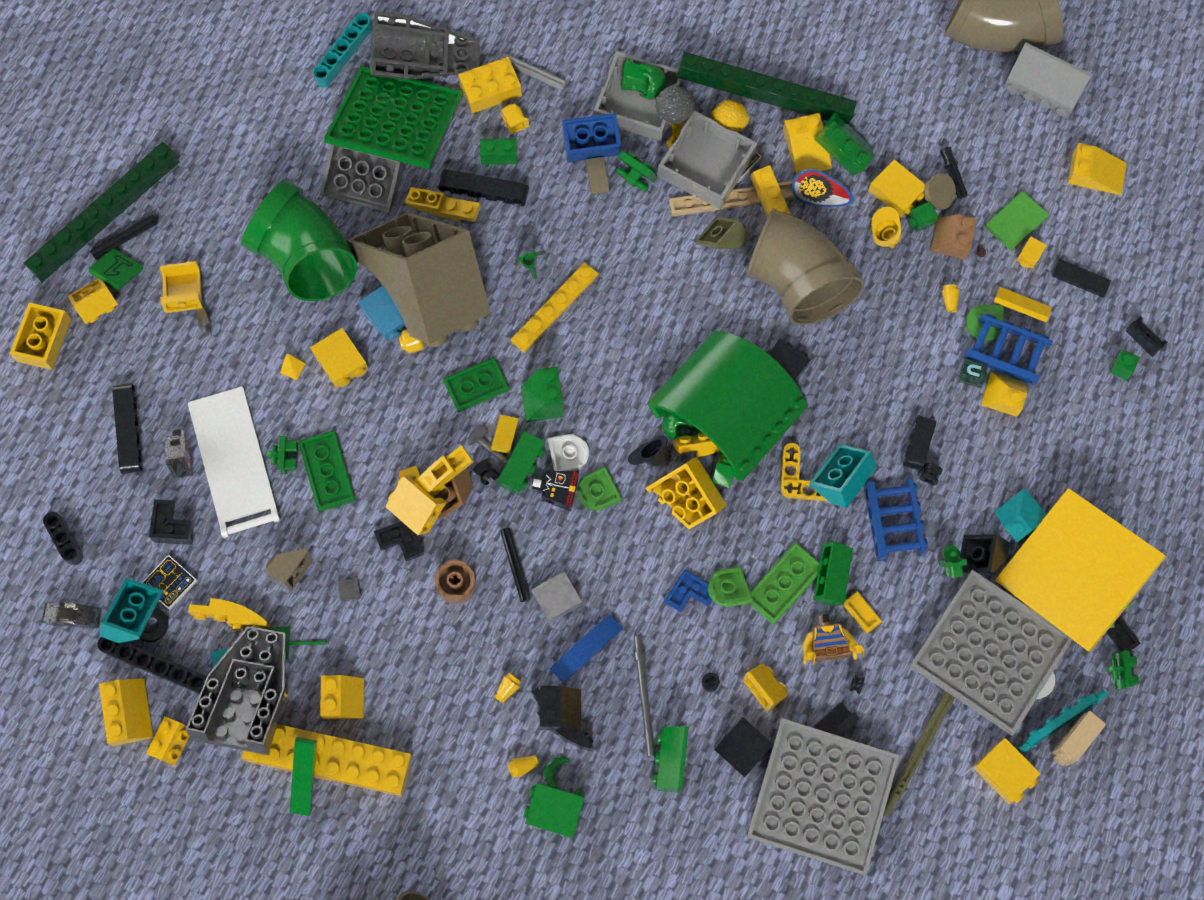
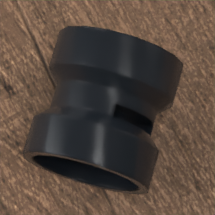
M489 459L482 460L473 468L475 474L480 476V481L484 486L489 484L487 481L489 478L496 480L499 477L498 472L492 468V463Z

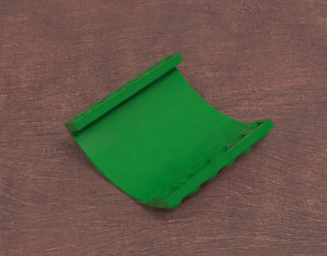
M714 331L647 403L655 418H662L669 411L686 420L706 435L730 463L729 467L738 481H744L809 406L794 380L775 359L746 339L722 331Z

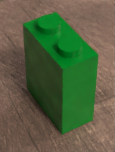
M538 782L536 786L533 785L529 795L532 798L530 806H526L523 815L524 818H527L525 824L573 838L585 796L542 782Z

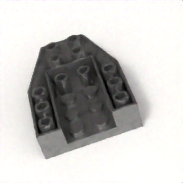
M250 626L246 627L207 675L186 727V731L192 741L269 755L285 694L286 633Z

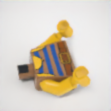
M830 614L818 616L820 626L813 627L802 645L803 664H806L807 660H811L814 665L817 661L849 658L851 652L855 660L857 659V654H862L865 657L864 647L857 643L856 639L847 629L842 628L841 624L831 625Z

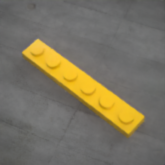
M584 262L513 336L511 342L525 353L598 277V273Z

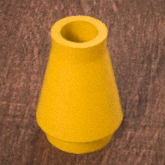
M955 284L945 285L941 293L946 312H957L960 289Z
M508 673L507 676L504 675L494 697L504 704L520 688L519 685L522 681L511 673Z
M536 755L511 759L507 765L512 778H520L538 767L539 762Z

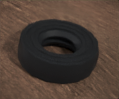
M155 608L151 616L157 620L156 629L152 632L144 630L140 637L141 641L147 643L156 642L166 634L168 619L166 614L159 608Z

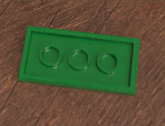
M333 430L298 441L318 512L355 502L356 499L336 431Z

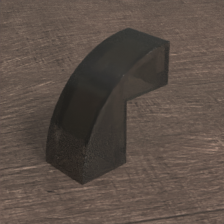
M45 603L42 623L58 627L75 625L87 629L99 628L102 608L73 603Z

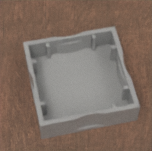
M616 51L608 72L607 82L601 90L593 116L616 113L619 129L662 141L668 121H665L656 112V99H645L639 95L642 93L638 91L621 90L623 68L627 59L637 64L654 65L665 73L667 79L666 88L673 85L682 86L683 79L676 78L678 69L662 64L650 63L641 58Z
M694 110L683 126L678 139L669 148L658 165L657 177L721 210L754 157L757 143L735 131L722 127L716 121Z

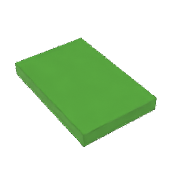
M1022 191L985 225V228L1012 251L1049 217V214Z

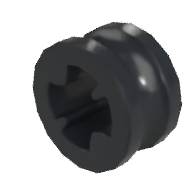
M714 673L705 674L701 681L702 687L708 692L715 691L720 684L719 677ZM709 677L714 678L713 681L716 680V684H713L712 687H708V683L705 684V680H708Z
M855 674L849 691L855 690L857 694H860L865 677L859 678Z

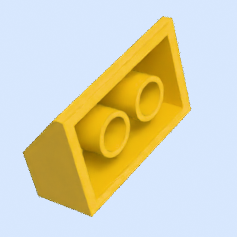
M118 679L99 684L107 744L114 747L153 738L145 679Z

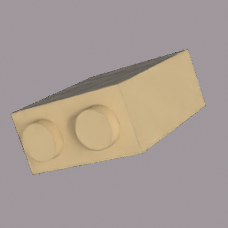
M1091 711L1081 715L1051 752L1055 762L1061 766H1069L1077 762L1105 727L1106 723Z

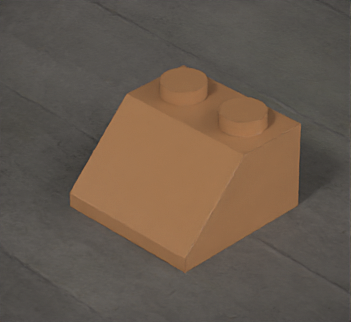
M960 214L938 218L930 251L966 260L971 250L977 218Z

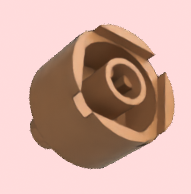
M448 561L437 570L435 575L437 591L441 598L448 603H464L475 592L476 580L474 573L463 561ZM455 579L459 581L457 585H453Z

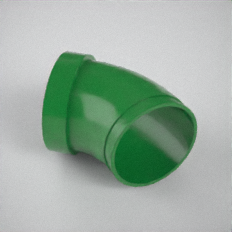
M288 179L280 181L266 196L251 218L242 236L241 245L257 256L263 255L282 275L290 294L300 300L321 301L336 296L344 291L356 276L357 261L339 228L321 208L303 195V189Z

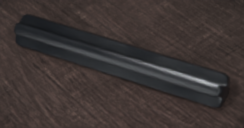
M150 215L90 250L92 256L98 259L113 248L119 247L158 224V220L154 215Z
M501 529L502 540L520 601H529L530 594L511 529Z

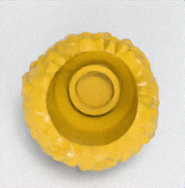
M723 100L711 112L712 120L722 127L737 133L742 132L749 123L747 109L737 101Z

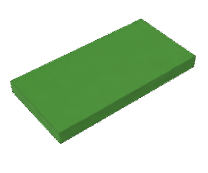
M795 542L750 592L753 600L749 604L775 625L817 578L820 563Z

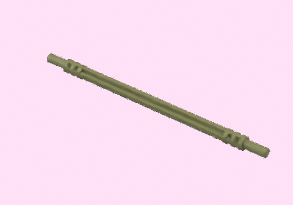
M945 691L896 783L889 793L890 797L886 803L884 816L889 817L897 800L900 801L955 697Z

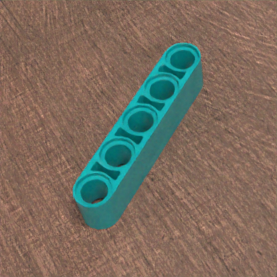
M359 13L314 68L313 74L318 86H329L371 33L372 23L368 14Z

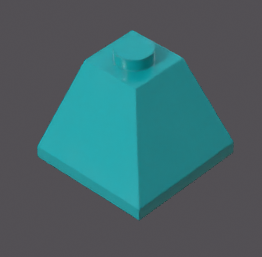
M1026 488L995 511L1005 529L1016 542L1022 541L1031 534L1047 515Z

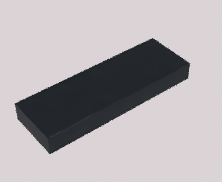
M1061 259L1058 260L1052 274L1054 278L1102 298L1105 297L1111 280Z

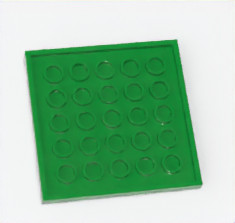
M361 66L324 137V143L430 169L462 100L463 91L416 79L406 80L372 76L370 68Z

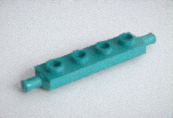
M1102 689L1095 695L1091 694L1088 697L1083 695L1076 701L1077 704L1075 706L1064 708L1060 712L1061 715L1056 719L1054 717L1049 718L1044 723L1045 726L1040 730L1035 728L1029 732V737L1025 743L1016 749L1021 754H1024L1029 749H1033L1034 746L1093 706L1099 704L1101 700L1108 697L1107 692Z

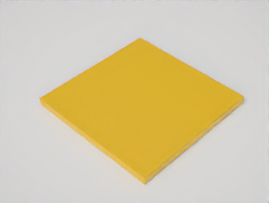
M1068 488L995 581L1088 652H1091L1165 560L1166 556Z

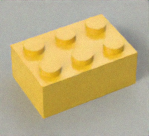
M509 57L458 74L459 84L471 113L522 96L521 84Z
M29 302L9 354L17 362L53 370L71 318L64 310Z

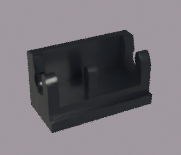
M1139 316L1125 331L1153 357L1168 342L1166 340L1162 342L1141 322L1143 317Z

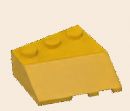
M697 457L645 488L649 493L653 490L659 496L658 501L662 505L666 502L672 508V514L688 529L727 507Z

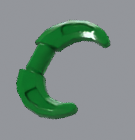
M554 758L547 764L544 770V780L547 779L548 785L558 787L553 776H555L559 765L570 762L569 758ZM582 788L577 789L574 793L580 794Z

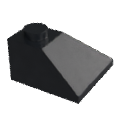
M998 534L964 535L960 558L967 559V565L962 566L963 573H970L972 570L976 573H993L1007 561L1010 542Z

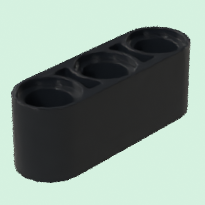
M918 415L903 466L922 471L937 421Z
M48 512L43 518V524L59 554L68 564H79L83 559V553L66 521L57 512ZM55 519H58L57 524L54 525V526H51V523H52ZM67 535L66 540L60 542L61 537ZM76 551L73 558H68L71 552Z

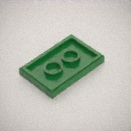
M495 357L443 378V382L458 413L510 391Z

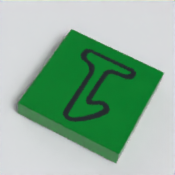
M114 248L89 267V273L117 290L123 288L143 270L141 264Z

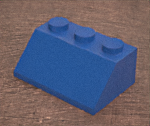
M616 113L562 120L567 162L620 155L621 141Z

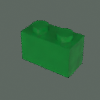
M517 138L480 139L481 165L517 164Z

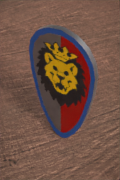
M804 169L796 174L792 181L793 195L797 200L805 204L838 207L849 205L854 200L851 192L845 185L818 169Z

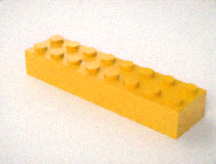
M280 724L276 725L269 755L243 750L241 757L245 762L292 772L295 739L299 737L316 740L314 777L401 797L404 794L413 759L410 753Z

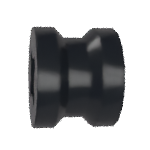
M925 463L923 466L924 472L920 474L919 479L928 484L937 485L939 481L938 476L943 471L942 468L933 463Z

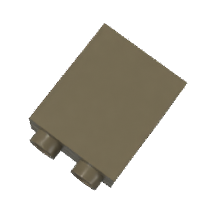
M408 212L347 240L357 263L373 273L390 294L404 320L409 336L425 342L427 346L437 347L443 345L449 340V334L457 330L469 331L475 329L479 325V319L491 314L469 230Z

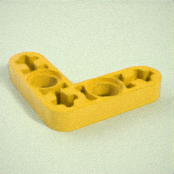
M788 443L784 447L782 454L780 487L782 495L794 499L827 501L820 494L816 496L817 491L815 490L812 495L804 493L803 488L810 486V481L799 480L800 447L795 443ZM790 448L797 452L793 455V461H789L790 453L786 452ZM792 466L795 468L796 473L788 475L785 472V468ZM790 484L791 488L797 489L798 485H801L800 494H797L798 490H792L791 493H788V490L784 489V487L786 488Z

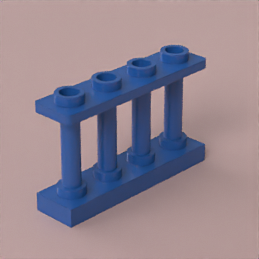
M987 313L985 315L981 314L978 322L983 323L976 344L974 348L966 350L963 358L1031 385L1038 383L1040 375L1036 374V366L1043 348H1049L1053 341L1047 335H1036L1031 333V330L1028 328L1015 327L1010 321L997 320L994 315ZM991 326L1001 330L992 354L988 356L983 354L981 349ZM1010 333L1019 338L1010 361L1006 363L1001 361L999 356L1007 335ZM1028 340L1037 345L1028 368L1024 370L1018 367L1017 362L1025 341Z
M908 478L905 482L906 486L878 489V487H875L874 481L866 482L864 486L877 561H884L889 552L918 549L919 556H923L926 550H928L927 539L923 537L924 522L920 520L919 515L921 513V505L916 499L917 485L913 483V478ZM908 494L909 504L878 506L877 499L881 496ZM911 512L913 523L885 526L881 522V517L888 514ZM915 532L916 542L890 545L885 543L884 536L888 533Z

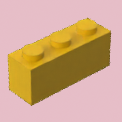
M769 165L754 171L750 178L767 218L772 208L790 214L771 166Z

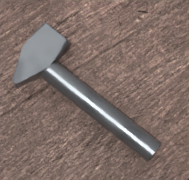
M479 424L472 431L468 445L480 444L506 466L509 458L501 452L491 450L492 444L483 438L488 431Z

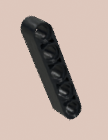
M453 170L442 171L438 187L441 192L450 191L451 194H466L468 197H482L485 200L495 202L499 200L506 204H521V206H525L529 187L523 183Z
M133 383L112 387L118 463L121 474L142 471V468H140V462H142L141 450L138 449L140 438L136 427L138 426V416L135 415L137 405L136 397L133 394V391H135Z

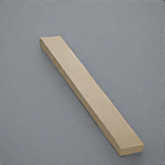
M792 181L778 183L785 200L796 199L792 193ZM755 187L733 189L721 210L761 204ZM693 195L669 198L672 217L720 210Z

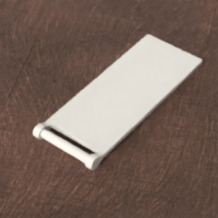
M238 387L188 402L222 537L227 538L230 534L272 521L274 523L279 522V514L244 388ZM271 509V514L233 526H226L227 522Z

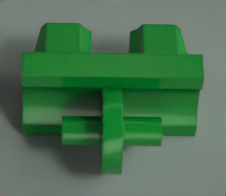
M280 436L279 451L278 446L273 445L272 451L266 452V458L271 459V465H277L278 460L280 474H287V471L297 470V459L287 457L288 453H298V442L287 440L286 436Z
M946 546L942 552L945 560H938L939 566L944 567L945 576H950L951 578L964 576L962 566L967 565V559L959 558L960 550L956 546Z
M1124 650L1120 653L1112 654L1111 667L1106 668V672L1112 673L1113 680H1115V690H1122L1139 684V677L1131 672V668L1137 665V657L1130 655V651Z

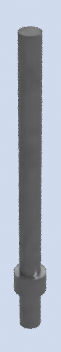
M641 636L634 637L635 653L633 655L634 661L637 664L647 757L655 756L644 663L646 655L643 651Z

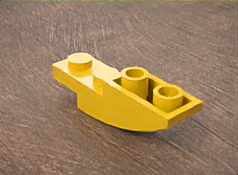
M414 187L410 188L405 201L406 205L419 211L459 223L462 220L476 222L481 209L480 203L450 198L441 192Z
M703 433L695 436L684 435L673 439V446L679 454L693 451L697 457H702L720 451Z
M461 445L447 457L442 456L434 462L415 482L434 497L446 488V483L474 461L465 447Z
M210 598L209 606L189 604L188 612L196 620H206L207 617L214 618V621L225 622L227 619V624L235 631H244V628L247 626L270 630V625L261 616L242 605L230 601Z

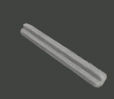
M507 53L501 58L509 57L514 69L557 89L563 90L566 86L564 79Z

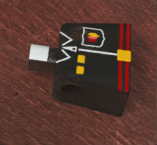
M180 429L173 430L172 436L165 439V463L173 478L193 476L191 446L184 435V431Z

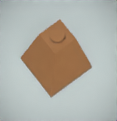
M468 468L446 483V488L433 497L435 499L443 498L447 502L438 516V520L443 519L466 503L473 487Z

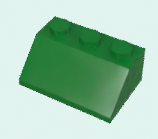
M836 112L814 139L852 175L863 172L873 159V148Z
M687 726L663 727V731L658 732L657 744H661L660 752H656L655 764L659 766L658 773L654 772L652 784L656 785L657 791L680 793L682 790L689 730Z

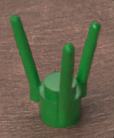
M546 251L534 252L533 254L525 253L522 257L516 258L515 262L521 261L522 265L530 270L533 278L537 279L533 268L537 263L536 257L545 254Z

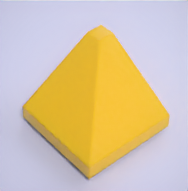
M287 353L280 373L298 380L306 364Z

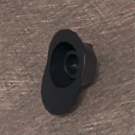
M664 435L659 436L652 441L640 445L629 455L628 462L632 465H639L644 462L654 467L661 465L672 456L671 451L667 447V437Z

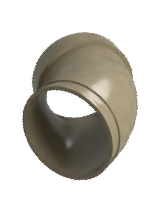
M959 0L943 36L952 38L954 41L968 47L983 51L1015 52L1021 51L1025 43L1039 49L1056 45L1062 41L1064 29L1058 0Z
M772 208L757 241L746 277L757 279V281L774 289L782 297V305L791 322L796 325H809L820 322L838 314L851 305L864 289V282L855 265L847 262L835 244L816 228L795 216Z

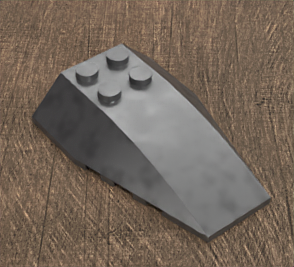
M374 11L370 62L371 75L406 80L458 75L479 67L480 39L459 32L457 34L453 33L448 28L433 26L431 22H422L410 15Z

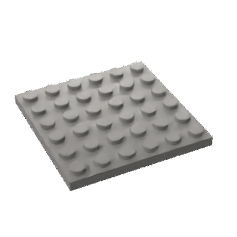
M972 570L909 667L1013 736L1072 639L1037 612Z
M781 718L746 837L866 876L900 755Z

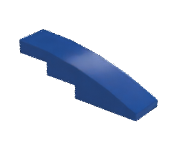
M608 615L568 650L550 670L562 683H565L600 652L608 642L616 637L623 628L611 615Z

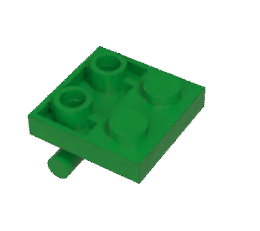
M622 151L618 157L625 165L631 168V171L628 173L619 167L616 173L623 177L625 182L631 186H636L642 191L647 192L649 186L640 180L642 177H645L654 183L658 178L654 174L655 170L644 161L641 164V161L633 153L628 152L626 154Z

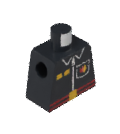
M549 470L545 480L534 478L532 489L543 491L542 501L571 511L579 472Z

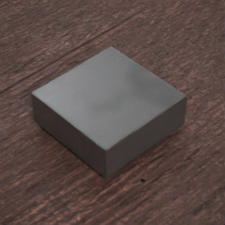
M357 578L338 582L341 602L361 598Z

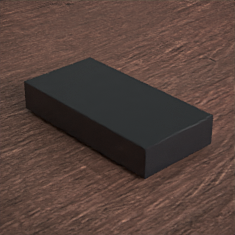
M1120 616L1116 619L1114 628H1109L1106 632L1121 652L1124 650L1131 651L1141 644Z

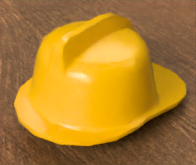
M892 207L878 209L874 213L871 222L874 242L878 246L893 249L895 248L894 245L902 237L899 214Z

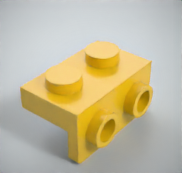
M164 716L146 754L175 766L190 737L186 731L187 726Z

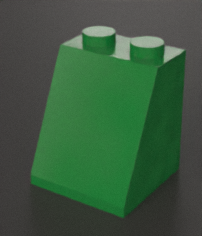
M558 366L538 369L521 386L526 422L564 417Z

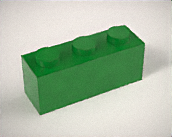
M524 431L503 469L497 485L517 495L520 490L524 492L529 482L526 480L528 475H533L537 468L536 460L538 458L541 459L546 451V448H544L545 441Z
M835 541L823 544L814 601L829 606L844 605L847 596V583L850 578V565L853 560V548Z

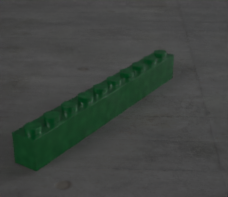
M683 52L676 76L679 79L805 115L819 113L821 119L826 121L836 112L848 125L853 118L857 102L688 52Z
M161 142L24 262L28 270L43 283L179 163L175 152L164 142Z

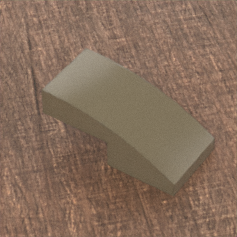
M604 157L585 159L591 195L610 192Z

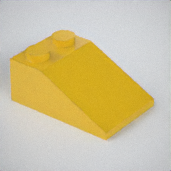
M819 113L784 121L782 131L796 174L808 168L818 169L822 172L832 170L830 154L814 140L824 127Z
M1078 143L1072 155L1068 184L1122 195L1127 163L1096 146Z

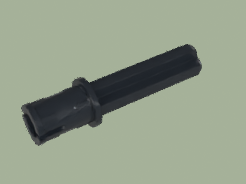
M945 147L940 151L945 164L944 168L947 169L949 176L955 184L957 198L963 199L968 194L957 167L958 161L955 160L951 147Z

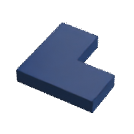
M684 569L664 603L680 613L690 597L708 607L712 601L708 593V583Z

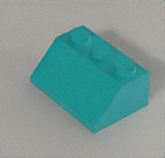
M839 444L810 481L809 485L831 504L848 508L877 468L872 452Z
M126 577L101 622L100 637L117 643L140 639L164 591Z

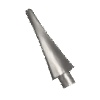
M203 304V308L197 309V326L200 327L203 335H209V328H212Z

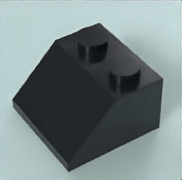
M540 686V730L581 731V689L565 686Z
M742 717L715 748V751L745 778L772 748L773 744Z

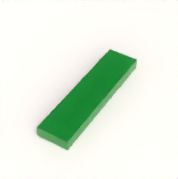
M299 737L295 739L289 813L310 816L317 748L316 740Z

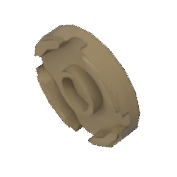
M944 173L934 174L925 184V199L927 202L930 201L935 210L948 209L952 205L956 190L955 184L949 175Z

